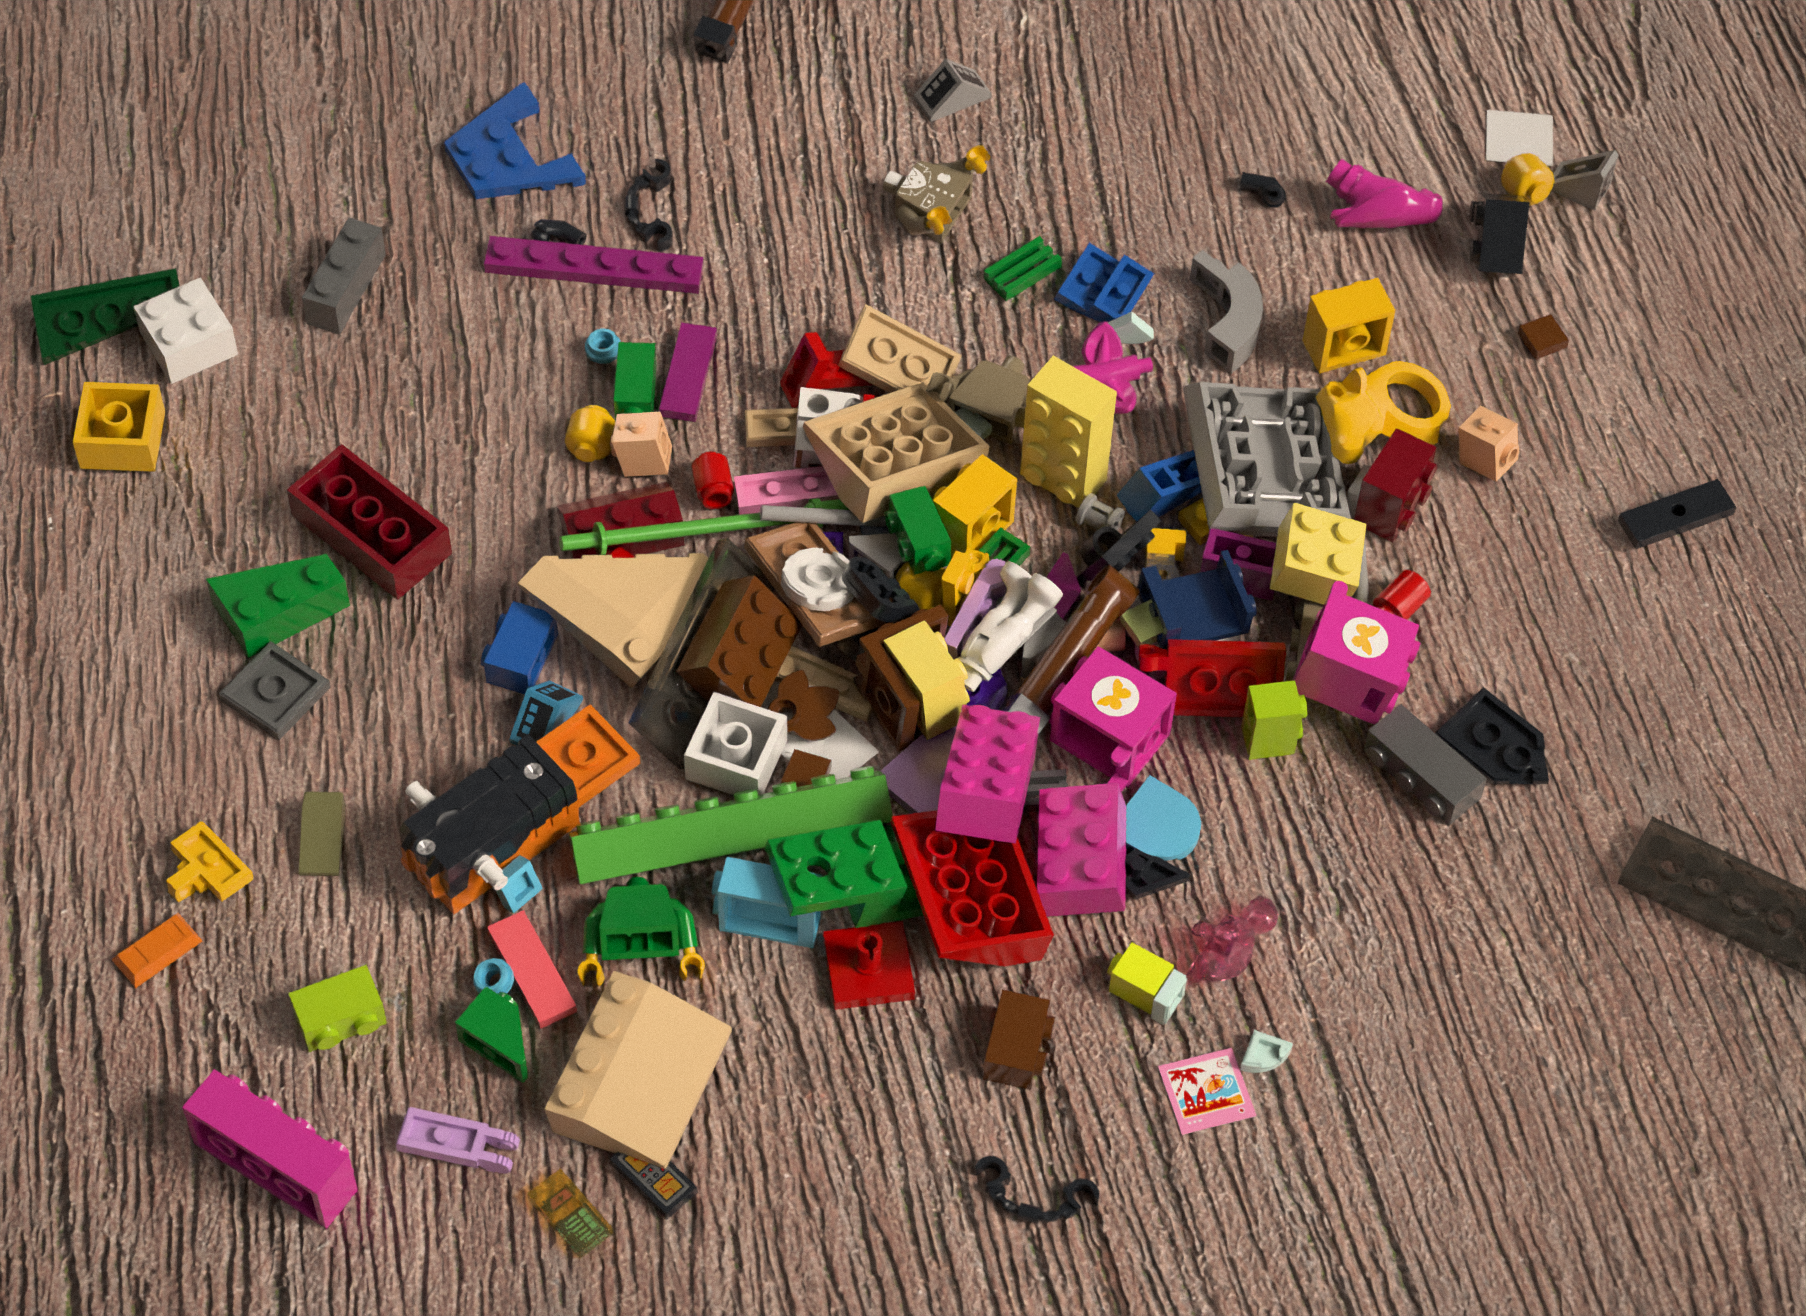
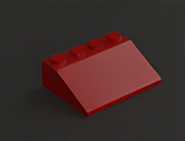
M938 810L891 817L890 822L939 958L997 966H1011L1041 961L1054 934L1018 838H1016V843L936 831Z

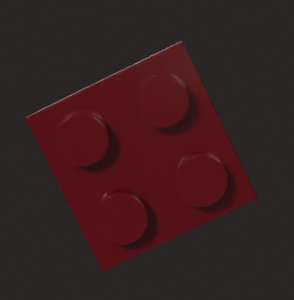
M1396 428L1362 479L1354 520L1365 523L1366 530L1392 543L1401 530L1407 532L1415 518V507L1417 504L1423 506L1432 491L1433 486L1429 485L1438 467V464L1433 462L1437 447Z

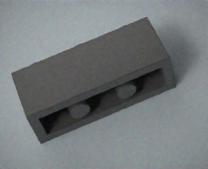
M348 217L302 296L308 325L341 334L386 255L382 227Z
M1402 704L1398 705L1392 710L1391 714L1386 715L1368 730L1364 747L1368 758L1373 764L1383 767L1389 772L1403 790L1411 792L1422 801L1431 815L1440 817L1445 823L1451 825L1481 799L1487 778Z

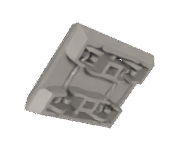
M1198 382L1183 387L1209 530L1219 529L1240 535L1277 537L1279 525L1293 503L1351 519L1339 460L1331 452L1330 436L1321 408L1316 400V396L1321 389L1237 387L1235 384Z

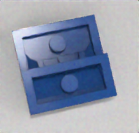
M1089 242L1054 297V300L1086 317L1108 323L1133 310L1154 273L1125 254L1118 261Z

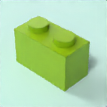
M1295 680L1248 687L1241 729L1249 760L1295 754L1297 741L1303 738L1302 718H1307L1306 698L1304 695L1298 694Z
M367 964L288 993L293 1013L309 1052L317 1049L326 1050L333 1048L341 1040L357 1034H370L376 1031L379 1026L387 1024L383 1003Z

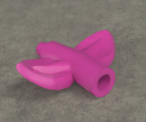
M1104 321L1099 323L1089 333L1083 343L1081 352L1086 365H1076L1073 367L1117 391L1114 414H1125L1132 412L1137 399L1136 391L1129 382L1139 380L1142 373L1152 372L1153 364L1150 357L1138 359L1135 354L1123 357V346L1119 336L1113 327Z

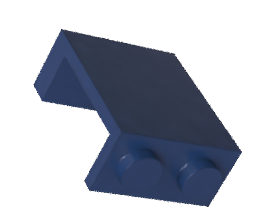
M1228 550L1221 551L1217 568L1210 571L1162 581L1156 565L1141 569L1137 588H1139L1138 596L1141 603L1152 600V603H1149L1150 614L1152 618L1159 617L1164 629L1163 633L1157 635L1160 648L1167 650L1168 639L1216 641L1249 633L1253 617L1257 613L1256 603L1251 594L1247 595L1243 585L1242 570L1237 563H1233Z

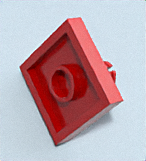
M903 921L860 928L852 927L823 931V942L834 1010L915 1000V987Z

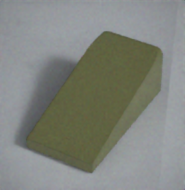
M304 792L299 875L339 876L346 812L343 793Z

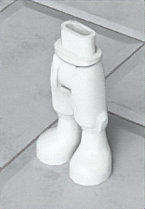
M1007 561L1000 575L1007 587V592L1002 602L996 608L988 611L973 630L963 647L962 657H958L968 675V679L964 680L966 690L974 692L982 680L988 682L993 677L991 674H994L1030 635L1033 630V624L1047 611L1056 606L1063 593L1052 581L1037 573L1031 576L1013 562Z

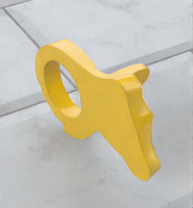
M1393 361L1366 375L1363 368L1358 367L1352 370L1342 382L1330 381L1316 396L1330 436L1331 452L1336 459L1344 464L1358 462L1364 453V448L1378 434L1391 437L1396 428L1429 444L1438 443L1439 431L1447 421L1451 408L1447 391L1440 380L1429 370L1416 364L1402 361ZM1398 383L1416 389L1430 404L1432 417L1422 419L1402 412L1389 397L1387 385Z

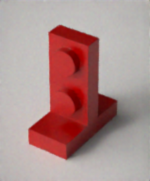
M817 332L804 333L779 382L792 408H798L801 387L830 389L871 386L873 384L839 367L838 364L844 350L827 351Z

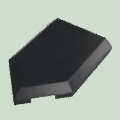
M1484 687L1435 732L1436 735L1476 768L1492 784L1549 783L1544 755L1545 743L1543 733Z

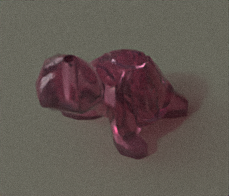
M1258 895L1241 911L1239 916L1227 914L1222 918L1218 926L1205 921H1198L1193 926L1191 933L1195 936H1203L1207 942L1200 955L1190 966L1186 974L1187 980L1194 983H1199L1203 980L1213 983L1230 980L1244 972L1253 955L1255 935L1266 934L1276 926L1278 912L1272 900L1263 895Z

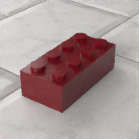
M343 444L338 446L286 489L292 516L397 600L452 554L449 528Z

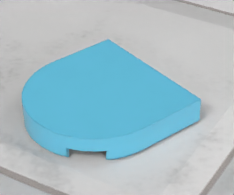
M1149 775L1126 805V850L1132 852L1137 848L1146 854L1168 861L1183 859L1196 847L1201 830V819L1197 808L1186 796Z

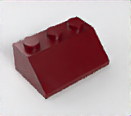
M667 482L557 505V512L564 536L593 532L595 522H601L607 531L683 521L674 489ZM684 537L607 546V551L611 549L614 551L616 548L622 547L634 556L636 554H649L685 546ZM595 547L569 550L571 559H581L582 555H598Z

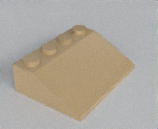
M924 382L805 421L803 424V429L840 500L862 523L884 516V513L889 511L890 494L926 486L932 499L941 487H948L957 478L959 471L965 464H972L982 454L988 457L990 446L945 402L939 399L934 392H927L928 386Z
M613 971L544 1109L552 1132L613 1153H624L666 1169L732 1032L731 1026L651 982Z

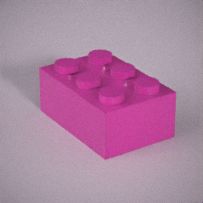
M1108 783L1040 789L1037 891L1047 917L1125 911L1126 804L1119 784Z

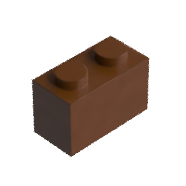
M1002 989L984 1061L983 1080L1031 1090L1034 1076L1042 1077L1047 1053L1041 1051L1043 1039L1051 1041L1056 1017L1049 1015V999Z

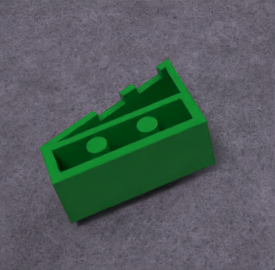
M327 554L206 579L212 605L248 658L258 654L270 641L277 644L350 606L346 581Z

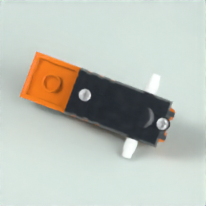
M589 704L537 742L527 734L519 740L518 745L515 747L513 745L503 751L501 757L498 758L496 756L487 763L484 769L480 767L438 798L427 789H424L418 781H415L405 790L406 795L411 798L410 801L418 808V812L405 820L399 829L402 843L401 863L407 871L415 872L417 879L422 885H425L428 894L433 899L439 898L454 915L493 887L496 891L502 889L508 882V878L502 873V869L519 855L531 860L574 829L577 824H580L578 808L640 764V755Z

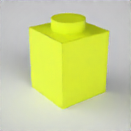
M1131 942L1125 953L1121 954L1118 952L1108 967L1107 974L1111 975L1109 992L1151 1014L1154 999L1172 973L1174 965Z

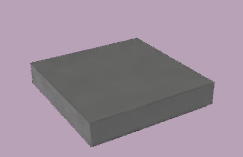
M270 641L219 692L220 701L280 740L331 687L328 679Z

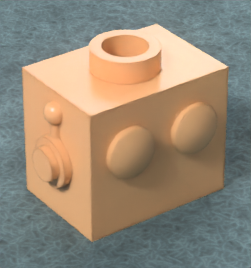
M1480 405L1458 428L1460 464L1496 482L1518 460L1517 423Z
M661 412L617 414L610 447L612 456L617 457L624 477L668 474L672 444Z

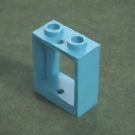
M726 857L723 872L716 871L712 885V895H715L713 914L719 916V931L814 949L822 911L790 916L771 865ZM812 873V874L816 875L817 877H822V875H820V874Z

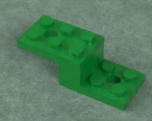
M881 820L767 840L765 851L790 916L847 906L855 928L924 916L898 842H889ZM811 865L820 866L826 871L827 875L817 877L810 873L807 867Z

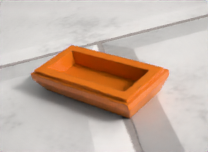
M177 913L112 958V962L130 983L137 988L200 944L202 939L183 917Z

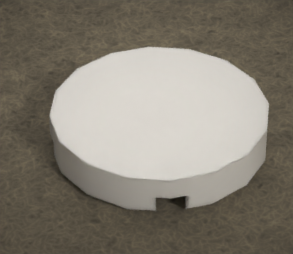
M809 548L797 551L786 560L785 566L782 569L781 586L785 594L796 604L810 610L830 611L843 607L851 602L854 597L842 581V574L850 562L842 554L833 551L831 555L823 553V548Z

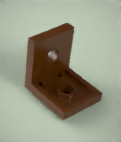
M942 605L929 610H918L909 618L895 624L887 623L877 631L863 636L859 640L865 652L857 655L856 666L862 674L853 677V683L864 700L868 701L871 705L872 712L898 752L906 749L913 743L920 702L885 651L884 640L924 620L934 633L938 631L945 638L949 615Z

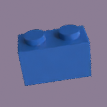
M513 601L507 614L502 613L498 619L495 630L496 637L492 645L487 644L481 657V666L485 669L486 683L525 694L527 688L535 686L557 639L558 627L557 621L545 610Z

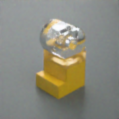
M1153 528L1151 531L1155 537L1146 545L1145 568L1156 565L1162 581L1179 577V570L1174 565L1175 560L1183 561L1186 530Z

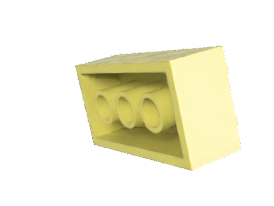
M1052 356L1027 385L1020 474L1031 484L1040 485L1055 494L1062 502L1071 503L1077 508L1081 506L1087 495L1090 493L1096 494L1107 480L1117 391L1059 358Z

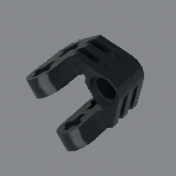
M864 557L851 558L842 574V581L873 617L886 622V624H895L909 618L916 611L920 610L917 603L910 599L904 588L901 589L895 578L888 579L874 562ZM880 627L836 641V644L850 659L856 661L857 655L865 652L859 643L860 638L877 631Z

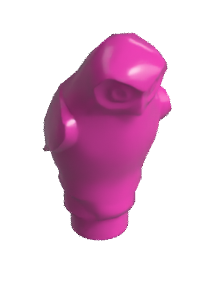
M1344 159L1337 163L1326 180V183L1336 189L1338 198L1344 199L1346 203L1350 204L1349 208L1336 209L1330 214V219L1335 220L1337 227L1394 228L1407 225L1429 224L1438 220L1443 211L1441 195L1432 193L1426 188L1417 191L1396 179L1375 175L1365 170L1362 165L1352 166Z

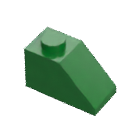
M485 986L455 1022L458 1041L518 1081L524 1083L528 1079L518 1004L508 994L504 992L497 994Z

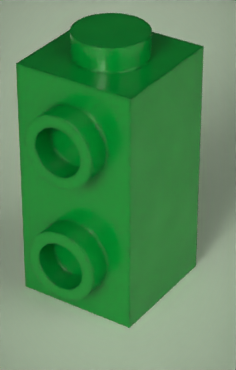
M618 342L614 391L615 422L617 414L653 412L657 368L655 343Z
M926 486L890 494L889 511L884 513L885 523L889 533H895L898 538L897 547L902 561L909 562L914 575L925 571H937L948 566L951 561V539Z

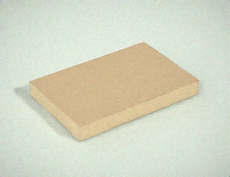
M865 304L860 311L838 366L892 393L922 382L928 386L932 374L936 372L946 374L952 378L962 355Z

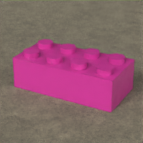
M962 705L940 788L936 831L1016 843L1035 759L1040 717L1031 716L1021 711L1006 712L993 710L983 705Z
M214 1069L182 1107L194 1144L325 1229L330 1226L358 1191L354 1170L349 1157L350 1153L342 1143L333 1138H330L328 1141L316 1134L314 1127L301 1117L292 1119L282 1112V1108L277 1102L266 1095L259 1098L251 1093L245 1082L233 1074H229L226 1077Z

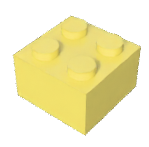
M1293 503L1279 525L1270 589L1324 604L1335 581H1343L1348 587L1346 595L1352 597L1359 586L1366 524Z
M924 620L885 639V651L920 702L916 725L925 738L929 740L957 726L962 705H967L970 702L964 680L968 679V675L960 659L956 658L953 660L948 653L946 641L941 633L938 631L934 633Z

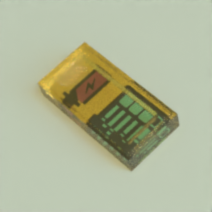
M561 1168L527 1193L528 1200L579 1259L613 1234V1227Z

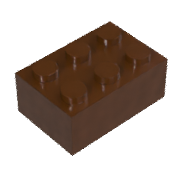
M755 575L723 581L676 672L708 703L713 692L761 707L802 624Z

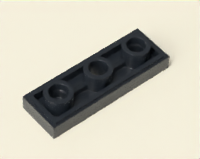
M1715 479L1622 512L1619 515L1618 522L1635 549H1639L1734 515L1736 505L1719 479Z

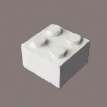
M201 277L133 306L140 334L171 384L238 355L233 328Z
M713 692L684 754L685 779L732 795L736 792L757 789L758 795L763 794L787 742V716Z

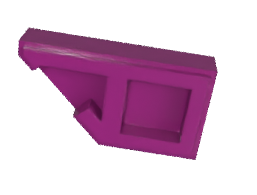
M1063 552L1046 578L1052 581L1063 593V596L1054 608L1057 610L1056 613L1066 621L1080 600L1081 589L1069 555Z

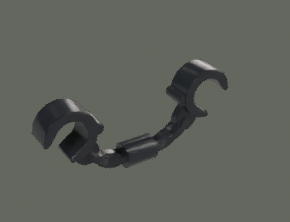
M655 159V169L663 174L652 176L647 170L642 169L643 174L636 177L635 183L628 189L624 205L625 215L628 216L629 223L636 228L637 234L644 237L645 242H648L655 234L665 235V237L657 241L658 252L669 249L673 243L672 227L659 218L647 224L640 222L637 217L639 214V198L636 196L638 190L649 187L659 192L660 189L668 186L671 181L670 165L662 159Z
M986 1156L981 1158L975 1165V1176L989 1168L999 1172V1178L986 1183L985 1192L989 1193L993 1201L999 1202L1006 1212L1018 1215L1017 1219L1038 1224L1039 1220L1051 1223L1061 1218L1070 1219L1075 1214L1079 1216L1081 1206L1073 1197L1079 1191L1087 1192L1096 1206L1099 1203V1189L1097 1185L1091 1180L1079 1178L1063 1188L1062 1198L1065 1201L1057 1211L1042 1212L1041 1207L1022 1202L1018 1206L1005 1198L1006 1191L1004 1186L1010 1184L1011 1173L1007 1172V1166L1002 1159L996 1156Z

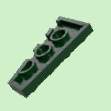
M176 268L30 295L43 364L47 365L137 327L138 323L133 306L179 287Z

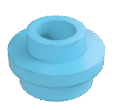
M597 329L586 340L585 353L593 362L600 364L610 363L617 359L618 342L621 341L613 331Z
M497 958L481 962L477 966L473 977L474 987L478 993L487 986L497 994L499 992L507 994L514 982V973L510 965L504 960ZM500 974V980L495 985L490 986V979L494 975Z

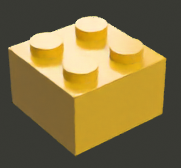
M1379 278L1356 281L1345 287L1323 290L1310 296L1302 341L1319 374L1386 355L1396 310Z
M84 382L73 438V446L80 469L155 472L165 416V408L159 385Z
M983 454L972 464H965L959 471L957 478L948 487H941L932 499L951 539V558L955 551L965 553L968 547L979 551L1000 527L1006 530L1014 522L1017 478Z

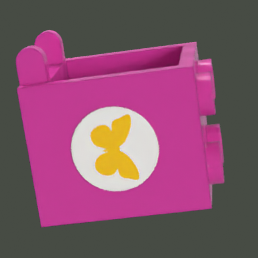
M1335 581L1322 609L1316 615L1293 680L1296 682L1298 694L1375 725L1384 712L1391 714L1398 695H1402L1410 677V673L1407 672L1408 665L1413 663L1421 642L1415 640L1419 624L1347 596L1348 587L1346 583Z
M1098 646L1089 658L1083 656L1079 660L1071 680L1067 684L1061 683L1053 693L1051 698L1053 712L1049 719L1051 724L1050 741L1110 777L1108 783H1118L1122 792L1125 787L1128 788L1170 735L1177 693Z

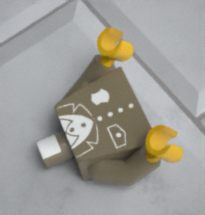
M977 145L967 152L965 158L955 162L932 164L920 161L915 164L907 177L890 171L885 178L883 190L896 195L895 215L910 235L924 234L942 244L972 198V173L975 171L977 174H983L987 169L985 161H989L991 156L984 146Z

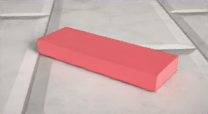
M524 910L487 926L488 934L502 960L512 968L514 982L540 1029L577 1013V1006Z

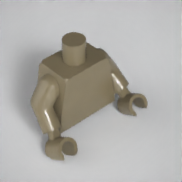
M1007 356L1001 366L988 360L980 361L974 369H968L952 378L943 373L936 372L932 374L926 391L939 393V399L942 401H946L947 397H950L949 407L954 412L960 408H965L974 415L975 413L980 414L992 425L990 437L1012 445L1018 428L1024 429L1027 385L1030 379L1026 375L1021 374L1025 365L1019 358Z

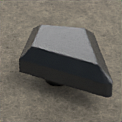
M1137 848L1126 855L1125 891L1135 900L1189 881L1190 874L1157 856L1146 854Z

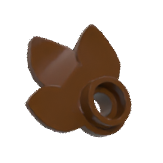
M799 670L787 675L780 682L778 698L769 704L767 710L780 714L790 712L793 715L787 721V734L795 733L805 741L824 740L836 733L834 724L827 717L836 708L840 693L838 689L826 686L809 687L808 678L804 670Z

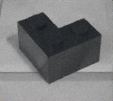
M1478 192L1477 201H1471L1469 220L1474 223V228L1478 231V240H1472L1470 262H1475V268L1478 271L1522 274L1530 202L1521 195Z

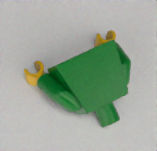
M633 877L627 881L626 886L608 889L605 902L599 903L584 921L582 954H586V960L581 962L578 967V976L582 985H585L584 977L586 973L592 970L597 971L596 982L598 987L603 984L605 978L602 967L598 962V955H602V960L679 956V950H683L684 954L679 968L681 979L687 980L685 967L689 964L695 965L699 969V977L701 979L705 962L700 955L695 953L698 941L692 913L677 899L669 897L666 886L662 884L649 885V882L643 877Z

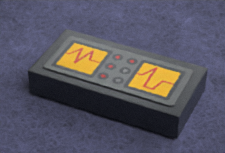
M620 1152L615 1153L610 1158V1164L666 1220L698 1193L697 1186L671 1161H669L666 1169Z

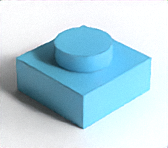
M519 855L502 869V873L508 878V882L502 889L496 892L504 908L514 914L539 893L543 887L530 860Z

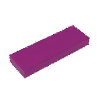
M681 322L659 407L662 417L696 422L716 343V327Z

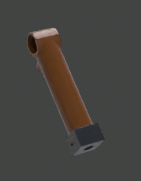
M716 0L708 16H702L693 34L696 53L728 64L738 45L736 36L754 0Z
M1111 565L1104 567L1091 581L1085 591V598L1015 695L1008 696L999 710L1006 712L1021 711L1031 716L1040 717L1039 735L1051 718L1048 713L1053 708L1051 698L1057 687L1061 683L1067 684L1071 680L1079 660L1083 656L1089 658L1115 620L1133 604L1139 594V588Z

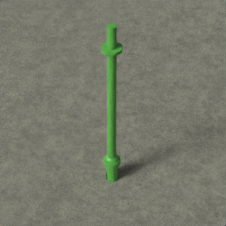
M812 498L804 506V508L849 510L840 499L821 501L819 498ZM760 512L607 531L601 522H595L593 532L560 536L559 545L561 551L595 547L598 555H606L607 546L777 526L795 522L760 520ZM816 523L819 528L823 527V524Z

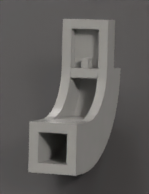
M1201 250L1192 258L1190 281L1219 302L1226 312V315L1207 331L1204 353L1232 374L1250 357L1257 344L1263 312L1262 294L1252 274L1241 263L1238 262L1228 270L1219 259L1213 258Z

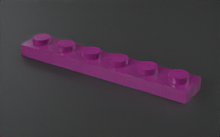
M490 236L484 261L485 273L699 294L704 268V257L497 236Z

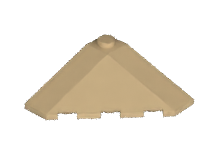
M691 553L687 557H665V554H636L634 558H612V555H582L581 559H559L558 556H543L517 583V586L630 688H633L716 597L723 581L731 580V578L703 553Z

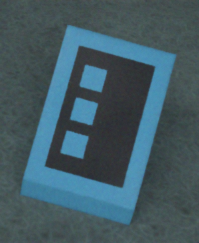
M550 680L527 688L509 738L510 743L518 745L519 740L527 734L537 742L571 718L582 703L583 696Z

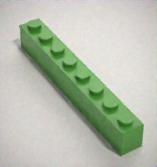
M873 766L850 770L851 777L835 779V774L820 775L811 778L812 784L797 787L796 782H785L773 785V792L758 795L757 789L734 793V800L719 803L718 797H710L694 801L695 808L679 810V805H669L655 809L656 815L640 818L639 813H629L617 816V823L601 826L599 820L577 824V831L568 833L577 880L580 884L754 850L765 847L767 840L876 820H881L882 824L888 823L893 814L886 775L880 771L874 772Z

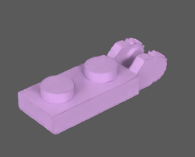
M997 558L988 561L989 563L986 564V567L983 568L980 576L976 579L944 638L948 647V653L953 660L962 657L963 647L970 634L988 611L995 608L996 601L994 599L1005 595L1007 587L1000 575L1005 561Z
M408 1107L396 1142L397 1151L474 1168L480 1166L490 1172L508 1174L513 1165L512 1160L496 1153L483 1151L485 1144L488 1143L494 1148L512 1151L518 1149L520 1139L516 1134L491 1128L486 1123Z

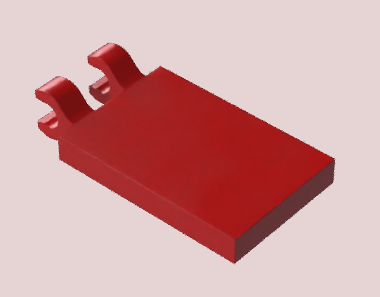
M1168 639L1167 650L1152 644L1139 645L1141 671H1166L1165 684L1162 685L1177 693L1173 714L1175 716L1243 717L1249 686L1284 681L1285 642Z

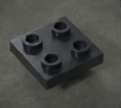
M1149 510L1122 534L1114 528L1101 527L1083 542L1080 553L1088 567L1076 578L1084 590L1087 581H1092L1107 565H1111L1119 572L1130 562L1131 557L1137 551L1143 549L1155 537L1151 530L1161 520L1152 510ZM1098 541L1106 546L1107 550L1105 552L1100 549Z

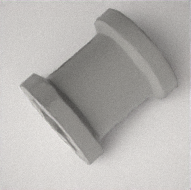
M1090 493L1079 507L1075 522L1079 525L1087 524L1097 530L1101 527H1111L1118 531L1125 511L1120 507L1117 509L1109 507L1098 501L1095 494Z

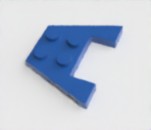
M525 82L519 84L444 142L445 152L475 200L521 194L520 189L540 187L542 191L554 190L557 184L572 183L573 187L586 184L585 174L571 153L537 166L511 126V123L540 112L539 103Z

